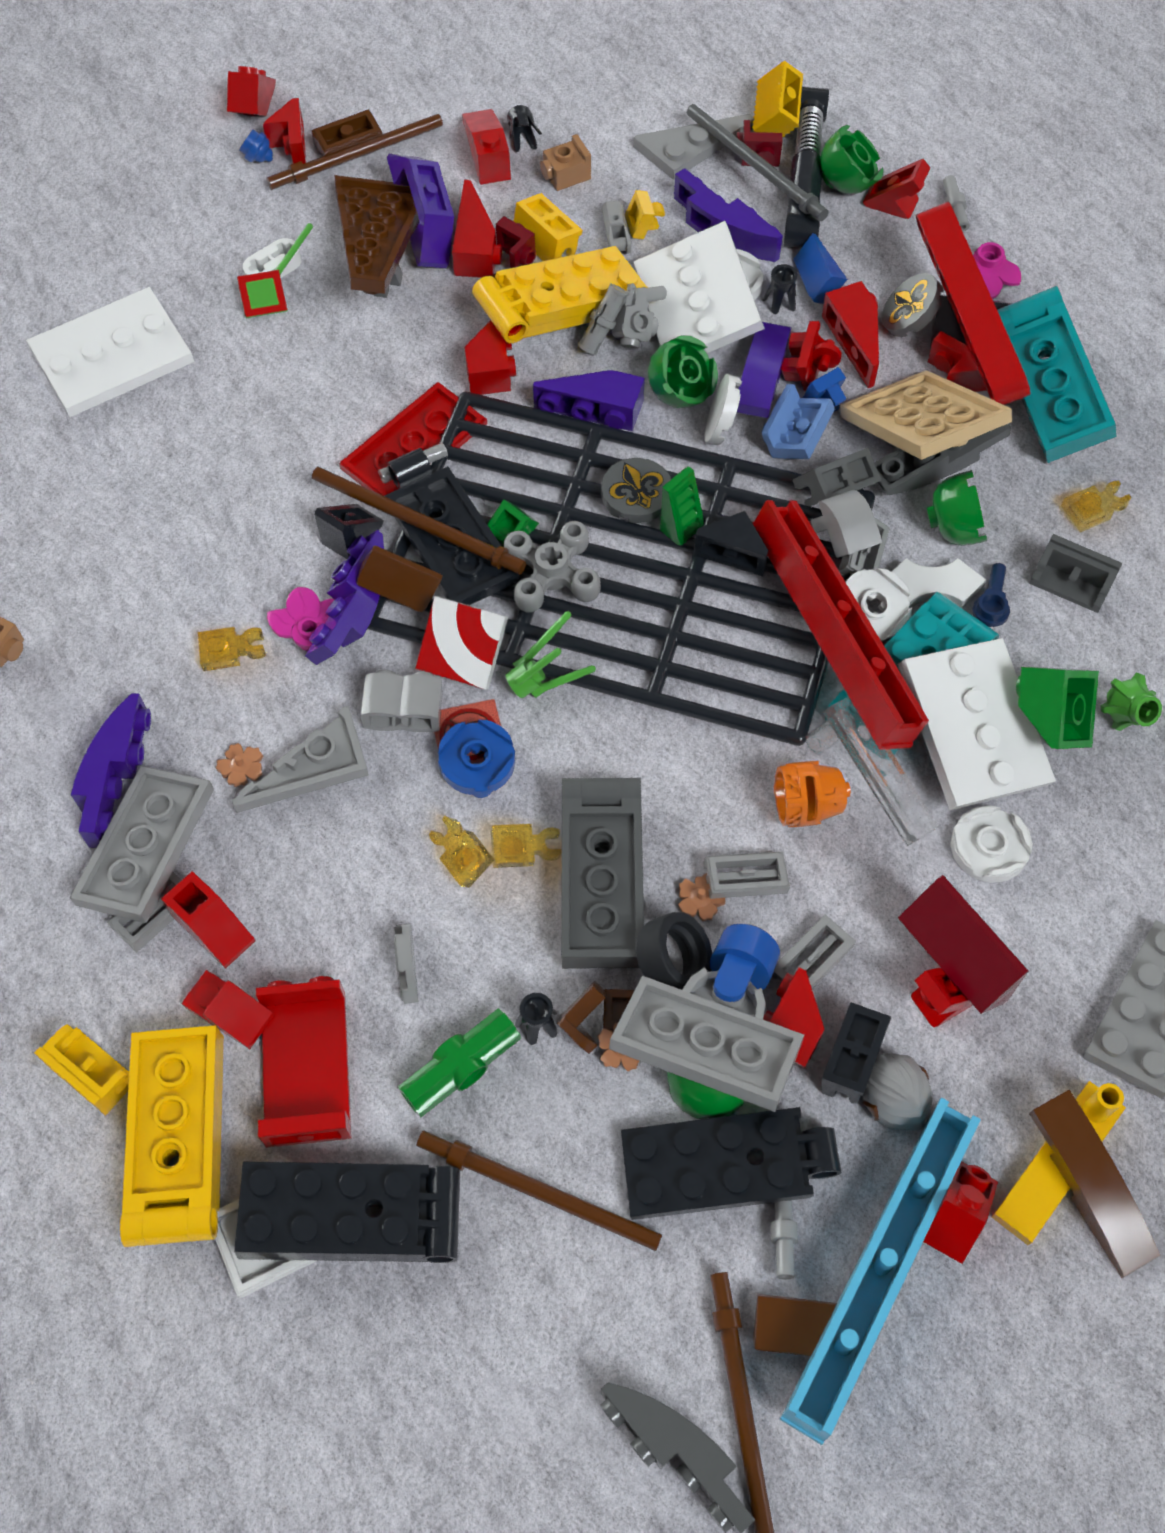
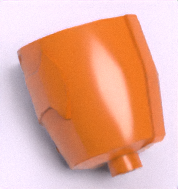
M819 761L794 762L777 767L774 795L782 826L804 827L821 824L822 820L844 812L847 805V797H850L851 788L850 784L845 782L842 772L837 767L819 765Z

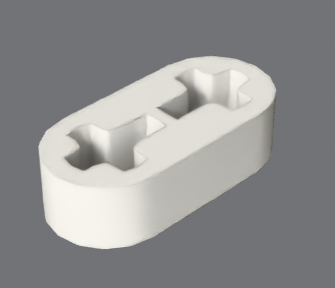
M282 238L249 256L243 263L244 275L276 270L295 241ZM300 249L297 250L283 270L280 278L300 266Z

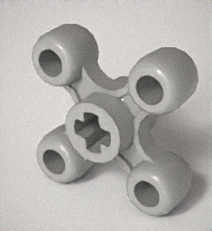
M578 521L566 523L560 531L558 543L548 542L540 547H537L532 542L530 536L523 531H514L506 536L504 547L509 550V554L525 560L526 564L533 569L532 576L520 580L514 589L515 603L520 610L524 612L537 611L544 602L546 590H558L563 586H567L572 591L574 597L582 602H590L598 597L601 589L598 573L590 568L578 569L571 563L572 557L583 553L589 544V532L583 523Z

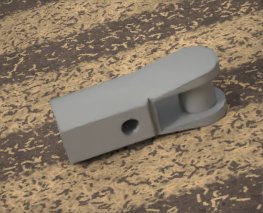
M620 200L607 201L602 206V215L608 247L616 246L619 251H626L629 254L631 253V239L623 204Z

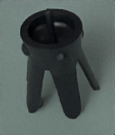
M517 105L512 107L507 114V120L510 126V138L513 136L514 150L516 152L520 150V133L524 134L531 149L536 150L537 142L531 126L539 135L542 132L534 123L533 114L527 106Z
M780 264L772 269L771 283L762 300L766 301L772 289H774L771 307L773 314L779 312L783 296L786 292L790 310L795 311L796 309L795 282L798 273L794 267L787 264Z
M531 993L525 996L520 1003V1015L515 1023L516 1028H519L523 1023L526 1024L527 1041L530 1045L537 1043L541 1027L545 1028L550 1037H556L557 1028L552 1014L556 1015L557 1012L553 1009L551 999L542 993Z

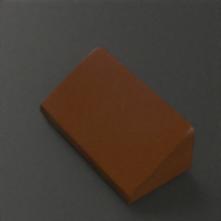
M369 109L312 130L313 144L324 156L383 135Z
M375 545L362 562L356 584L418 612H423L431 601L443 575Z
M757 1294L753 1331L754 1348L760 1351L811 1356L837 1303Z

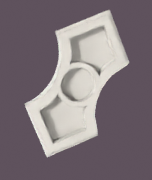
M906 558L892 571L908 587L910 593L908 597L910 602L909 609L921 602L929 601L936 592H940L962 608L984 587L986 582L985 578L958 558L952 563L940 567L918 565Z

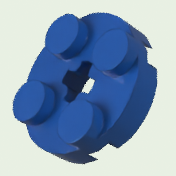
M478 720V723L466 724L464 721L454 725L441 739L438 750L439 769L444 780L453 789L464 794L473 795L476 798L488 797L491 792L505 785L515 768V750L510 735L500 725L489 720ZM480 751L485 752L484 762L480 764L470 763V757L468 756L470 752L474 754Z

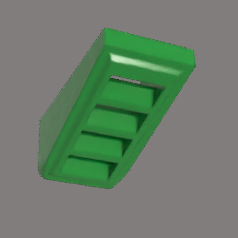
M689 466L685 467L662 488L660 531L677 545H683L696 534L698 528L703 527V514L695 473Z

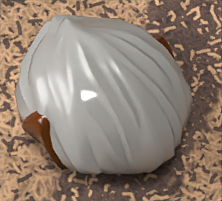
M882 1053L878 1054L865 1093L861 1098L863 1099L862 1103L870 1110L874 1121H878L892 1129L921 1130L932 1106L933 1093L927 1071L924 1067L918 1065L912 1057Z

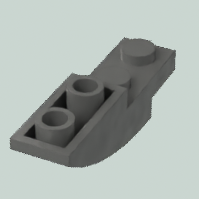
M1006 424L968 440L963 446L951 447L922 460L899 448L874 462L882 480L878 483L887 495L911 491L934 483L979 461L980 452L1008 437L1011 427Z
M609 1382L601 1388V1395L605 1401L600 1404V1407L617 1428L624 1423L631 1431L635 1439L630 1445L648 1467L655 1462L662 1469L675 1457L680 1463L675 1471L693 1493L700 1488L712 1504L706 1510L724 1533H727L731 1528L735 1533H742L755 1521L723 1480L737 1467L736 1464L699 1427L672 1408L633 1389Z

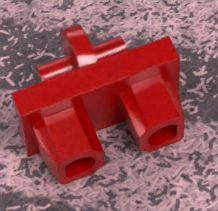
M809 321L806 332L791 333L789 350L791 356L799 357L784 358L781 367L785 381H801L804 391L807 390L812 381L818 378L819 371L826 372L828 368L838 366L842 357L841 350L835 345L833 340L827 339L825 341L820 337L819 321Z

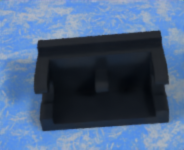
M850 1002L822 1077V1094L834 1097L838 1091L848 1095L849 1102L858 1103L860 1096H863L890 1024L891 1016Z

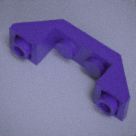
M389 153L386 158L393 183L410 186L420 221L410 238L417 266L447 269L450 261L454 213L439 163L420 157Z

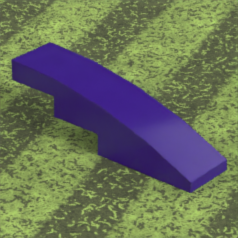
M762 322L765 329L754 334L741 377L742 384L739 386L741 396L737 413L768 418L777 384L779 383L781 367L786 355L792 327Z

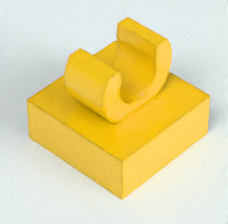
M635 190L625 212V218L632 238L644 239L648 230H657L659 228L655 216L664 217L665 211L661 203H651L648 191Z

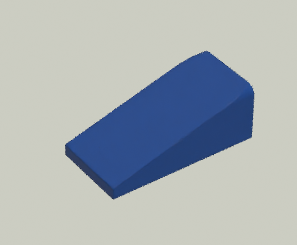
M812 233L794 257V262L812 301L824 304L825 293L841 288L848 279L818 236Z

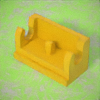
M542 193L516 202L513 221L522 224L526 229L535 233L536 255L542 261L561 258L566 249V256L575 255L579 236L582 235V229Z
M68 1024L64 1025L42 1048L39 1047L34 1052L52 1071L105 1116L128 1092L129 1071L77 1027L73 1029Z

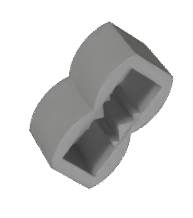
M379 670L375 673L366 674L361 708L363 728L378 731L400 729L411 732L439 731L443 695L442 678L425 671L406 676L398 675L390 670Z

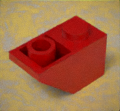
M238 66V72L228 71L227 112L267 116L276 86V79L267 77L265 70H258L255 67Z
M490 320L464 347L470 392L479 395L511 391L510 377L516 376L514 355L507 356V350H512V343L505 341Z
M193 871L161 898L171 916L225 969L256 941L223 900Z
M798 967L794 976L787 973L776 992V995L782 999L774 1013L770 1010L766 1011L763 1020L804 1035L794 1064L806 1069L825 1029L807 972Z
M961 1161L923 1242L963 1264L987 1223L998 1181L991 1178L989 1173L983 1168L976 1165H968Z

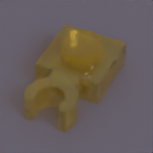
M1112 481L1107 484L1103 492H1099L1093 485L1065 497L1061 507L1081 533L1111 520L1114 511L1124 510L1132 497L1130 494L1124 497L1113 495L1118 492L1121 483L1119 481Z
M235 627L198 632L200 664L203 671L241 666L240 656H247L251 659L265 657L266 652L263 645H251L255 641L264 640L262 629L258 627L250 628L242 635L237 634Z
M444 816L442 820L448 828L446 836L444 837L440 832L431 831L429 833L430 839L434 844L443 846L446 849L439 859L458 884L462 887L470 888L495 859L474 832L463 831L462 825L457 819Z
M532 824L492 825L493 868L533 866L535 863L534 855H539L547 861H554L559 859L562 854L561 849H550L545 844L547 839H558L560 835V829L546 828L540 834L532 835Z

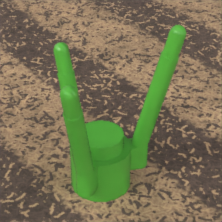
M566 611L523 657L513 663L515 668L506 673L505 677L508 684L520 698L523 699L530 693L537 698L547 690L595 672L596 667L591 665L542 683L541 681L545 679L542 668L561 654V649H554L537 662L532 660L571 617V612Z

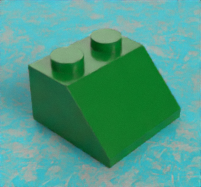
M1021 667V675L1016 682V693L1019 697L1018 707L1051 749L1092 748L1099 671Z

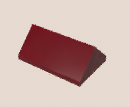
M944 875L936 879L898 917L901 923L980 1014L1007 1002L1029 972Z

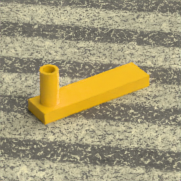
M1089 1081L1076 1097V1101L1103 1142L1126 1108L1122 1105L1124 1102L1122 1090L1112 1083H1106L1098 1087ZM1047 1141L1041 1146L992 1215L995 1221L1026 1245H1030L1070 1189L1050 1157L1054 1152Z

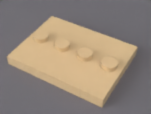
M927 370L840 405L842 419L921 460L951 447L963 446L972 438L1012 422V408Z

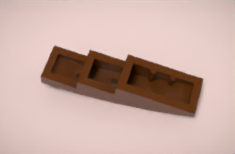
M1070 1089L1033 1109L1029 1115L1054 1152L1050 1157L1074 1193V1196L1070 1199L1121 1278L1161 1256L1119 1170Z

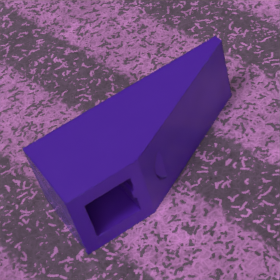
M607 370L535 381L533 384L534 408L633 432L644 401L645 378Z

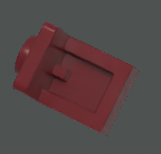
M744 120L743 132H737L736 137L773 167H779L783 143L782 133L750 132V120ZM742 159V166H750Z
M503 216L496 223L497 244L502 245V251L510 256V268L532 264L536 258L535 233L526 229L522 224L515 223Z

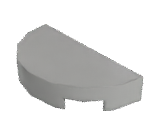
M411 923L398 924L394 927L396 934L394 936L396 969L399 972L400 996L404 1004L415 1003L419 1001Z

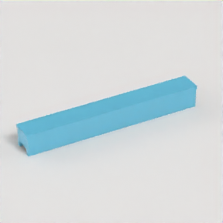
M943 1098L933 1108L780 1418L781 1421L820 1445H823L824 1441L831 1436L981 1121L980 1118L974 1115L969 1118L947 1106L949 1101Z

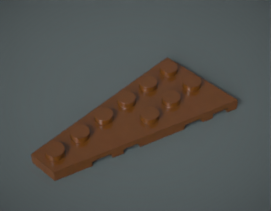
M334 175L351 290L363 291L370 295L385 294L419 221L410 186L396 185L393 182Z

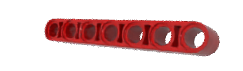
M945 202L915 215L924 244L990 399L1006 405L1029 396L1031 392L1024 370L950 202Z

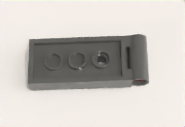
M641 777L562 778V969L640 968L636 954L637 937L642 926H644ZM603 848L606 849L607 852L598 853L596 850Z

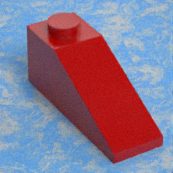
M487 109L462 114L480 185L511 180L509 147L503 127L494 111Z
M464 179L452 249L454 276L478 278L494 275L495 265H501L502 245L496 244L495 228L472 181Z
M862 281L825 293L822 318L867 388L874 387L879 367L878 302L875 295L868 291Z

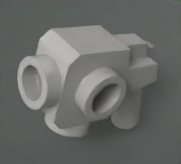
M634 283L628 284L626 291L630 295L615 319L617 324L612 330L613 336L620 339V346L640 348V342H647L651 337L655 336L658 330V319L654 317L653 312L648 311L650 301L664 300L666 298L667 291L664 286L637 288Z

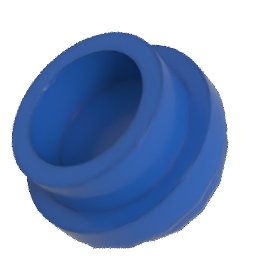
M253 129L239 149L245 155L244 159L251 163L255 161L258 163L264 161L271 162L273 160V152L269 147L270 141L266 134L263 132L259 134Z

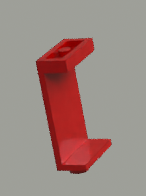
M318 976L311 978L307 983L298 984L278 980L268 983L267 987L256 988V997L259 1003L274 1014V1017L262 1032L264 1119L258 1120V1138L266 1148L352 1139L346 998L340 979L334 980L332 977Z

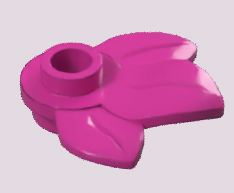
M987 242L974 252L973 256L992 299L998 297L1003 284L1008 286L1020 285L1021 271L1016 264L1006 260L1005 251L1002 246L994 242Z
M297 587L288 595L286 601L287 608L267 612L269 626L277 636L292 638L296 645L308 651L312 645L309 638L313 632L307 633V631H315L319 625L325 624L329 617L326 611L334 599L320 602L313 590L307 587Z

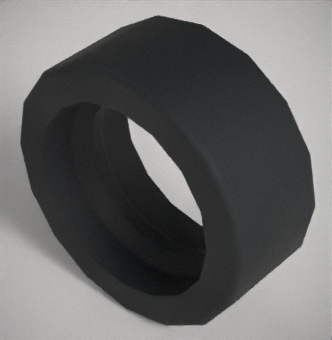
M672 912L655 918L642 926L637 937L636 954L639 967L645 977L682 990L690 977L704 967L707 972H712L710 958L713 953L710 940L704 928L692 916L684 912ZM667 934L676 941L683 959L682 974L673 966L669 958L666 946Z

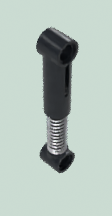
M802 87L799 128H797L795 156H793L791 161L790 180L806 193H813L817 196L820 203L822 185L820 149L822 124L826 121L829 89ZM789 197L784 247L801 249L812 233L819 236L820 221L811 214H804L799 209V204Z

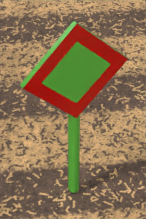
M308 223L276 270L237 277L246 318L288 311L280 275L313 229L311 223Z

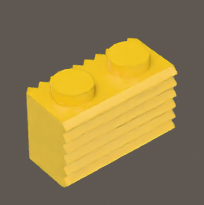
M783 61L757 81L758 85L756 87L758 90L756 91V105L754 106L756 110L753 111L755 115L753 116L752 126L755 132L782 133V137H785L786 134H790V131H794V128H799L803 73L786 61Z

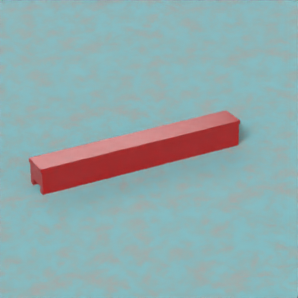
M766 500L755 521L752 523L768 549L767 556L879 750L911 748L913 741L929 722V719L797 501L790 500L787 507H776L773 500Z

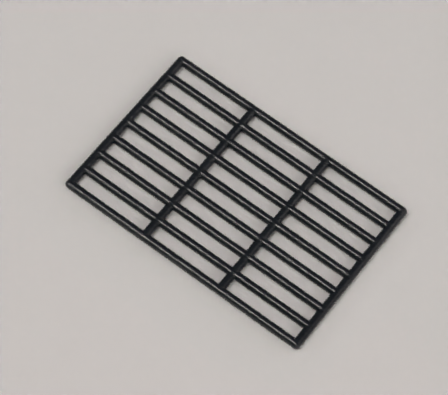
M467 391L462 392L439 444L443 443L445 445L448 456L430 463L432 473L443 469L446 461L451 460L565 489L566 492L562 503L558 504L456 478L469 496L500 504L504 499L520 509L555 517L550 532L535 529L529 534L532 542L535 544L558 543L562 527L570 521H578L586 526L693 553L688 568L589 543L587 549L583 553L578 554L683 582L679 596L674 597L600 577V593L673 611L668 627L544 595V602L539 608L541 610L560 615L569 611L571 612V617L663 642L658 658L557 632L548 641V645L653 672L647 689L592 674L567 684L792 745H803L808 736L829 663L812 632L693 602L697 586L800 612L791 595L702 572L706 559L694 555L695 538H690L683 545H677L662 533L660 529L575 508L580 493L602 499L601 484L586 480L590 467L608 470L612 465L623 460L596 453L601 439L722 469L717 483L696 478L698 493L712 496L708 511L702 510L703 526L729 517L722 515L726 500L762 509L766 500H773L776 507H787L790 501L731 487L735 473L795 487L793 479L803 474ZM468 406L586 435L587 438L583 449L464 419L467 415ZM467 431L473 437L577 462L572 476L451 445L458 433ZM667 471L671 479L678 474ZM808 486L805 487V488H802V489H804V490L811 491ZM864 489L858 490L872 510L875 494ZM799 504L808 521L823 516L821 509ZM432 512L429 516L438 518L442 516V513ZM481 515L486 524H488L492 517ZM402 529L391 552L405 558L411 543ZM820 539L829 556L836 558L832 543ZM767 557L765 572L778 575L769 557ZM410 560V561H412V562H414V563H417V564H419V565H421V566L426 567V566L424 565V563ZM526 564L523 572L533 574V569ZM850 573L841 574L845 581L851 576ZM509 586L490 596L515 602V587ZM380 595L373 618L367 629L422 644L425 629L379 617L386 601L402 605ZM434 598L429 602L424 610L425 612L430 613ZM520 610L516 620L508 618L504 633L510 634L504 651L499 650L496 660L497 665L515 668L513 663L523 657L518 654L524 639L538 641L548 630L530 624L535 611L524 612ZM687 616H692L817 650L813 664L808 665L683 632ZM677 646L808 681L804 695L801 697L672 662ZM551 663L542 668L545 678L555 679L576 671ZM668 676L798 711L794 729L662 694L666 678Z

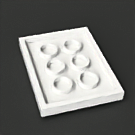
M726 221L634 261L637 274L648 288L664 286L667 291V296L664 300L650 301L648 307L649 312H653L654 317L658 319V330L656 333L660 346L678 336L686 335L701 340L707 346L704 349L705 352L709 353L765 329Z
M150 287L26 340L69 417L194 362L191 351Z
M1003 638L904 659L898 664L901 675L929 719V722L922 730V734L949 810L1037 789L1056 782L1038 731L1018 707L1019 697L1016 693L1018 677Z

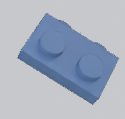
M787 384L762 429L763 441L766 443L772 458L809 460L835 410L832 400L827 398H800L795 385Z

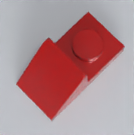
M292 98L263 123L264 134H266L270 141V148L284 147L286 156L292 155L293 164L299 161L304 164L307 162L304 122L299 98Z
M922 158L883 176L882 179L869 188L863 200L864 205L874 210L909 219L919 200L917 193L924 187V181L930 166Z
M940 331L933 339L927 363L935 366L940 371L946 372L948 374L947 380L974 392L987 391L969 347Z
M940 967L926 970L914 980L919 987L912 992L911 998L932 1027L942 1025L973 1006Z
M208 970L203 973L181 1003L186 1009L212 1026L216 1025L220 1031L249 1050L274 1017L270 1010L229 980L223 981Z

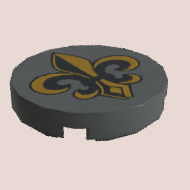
M921 273L910 277L902 282L886 301L882 311V324L893 336L901 338L908 336L906 333L911 330L915 333L920 331L933 320L939 311L943 301L940 298L941 292L944 293L943 286L932 274Z
M638 457L623 459L612 465L603 476L601 484L603 504L610 514L618 519L620 516L628 519V522L631 523L652 521L661 516L662 488L671 480L670 475L663 466L650 459Z

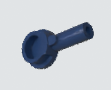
M1001 563L992 565L988 589L975 600L972 607L973 616L988 627L1003 625L1010 615V606L1006 599V593L1003 592L1006 566Z

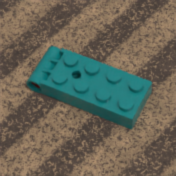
M1057 286L1051 287L997 309L1030 387L1031 394L1022 398V402L1047 463L1117 437L1116 423L1064 304L1059 288Z
M936 592L884 647L899 670L898 664L904 659L996 640L999 638V634L940 592ZM845 689L828 705L825 721L884 765L899 750H879Z

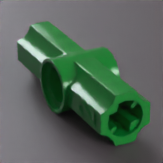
M498 1008L466 1034H456L446 1040L434 1052L430 1062L397 1087L410 1107L421 1118L454 1091H463L476 1083L487 1071V1065L515 1045L521 1039V1035L509 1017Z

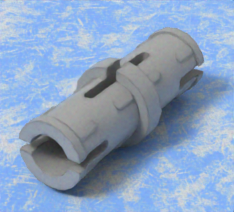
M610 283L597 310L593 309L590 315L592 319L577 344L581 349L592 355H597L609 330H613L617 322L615 319L630 295L626 290Z

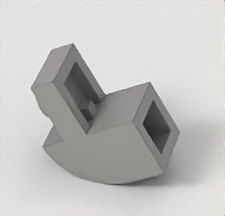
M850 490L818 501L823 516L814 518L811 522L816 533L828 531L836 558L883 543L873 512L866 499L858 491Z

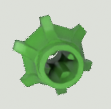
M1136 672L1129 680L1121 682L1115 678L1110 682L1112 688L1107 693V702L1100 705V710L1111 716L1113 719L1112 728L1122 731L1131 725L1150 726L1159 719L1162 712V704L1156 698V692L1153 690L1149 691L1145 675Z

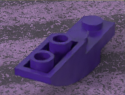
M686 168L675 174L674 199L686 208L685 223L699 233L726 221L736 249L746 251L761 260L776 262L780 259L783 235L776 227L760 217L753 208L748 207L739 198L729 204L726 203L720 195L714 193L700 178L695 177Z
M379 530L374 531L365 538L362 535L357 537L347 550L350 554L347 561H343L331 575L334 582L327 591V594L334 601L326 611L329 617L325 624L319 625L310 636L309 641L312 642V645L305 654V657L315 665L334 656L340 646L346 647L362 638L371 623L380 595L358 586L356 580L362 562L372 547L376 545L384 549L383 534Z
M131 693L106 719L90 743L75 777L71 796L82 812L78 832L89 848H97L114 816L115 799L118 800L121 796L122 779H134L137 766L142 765L144 761L145 750L142 741L144 731H149L151 726V711L149 708H146L139 693Z

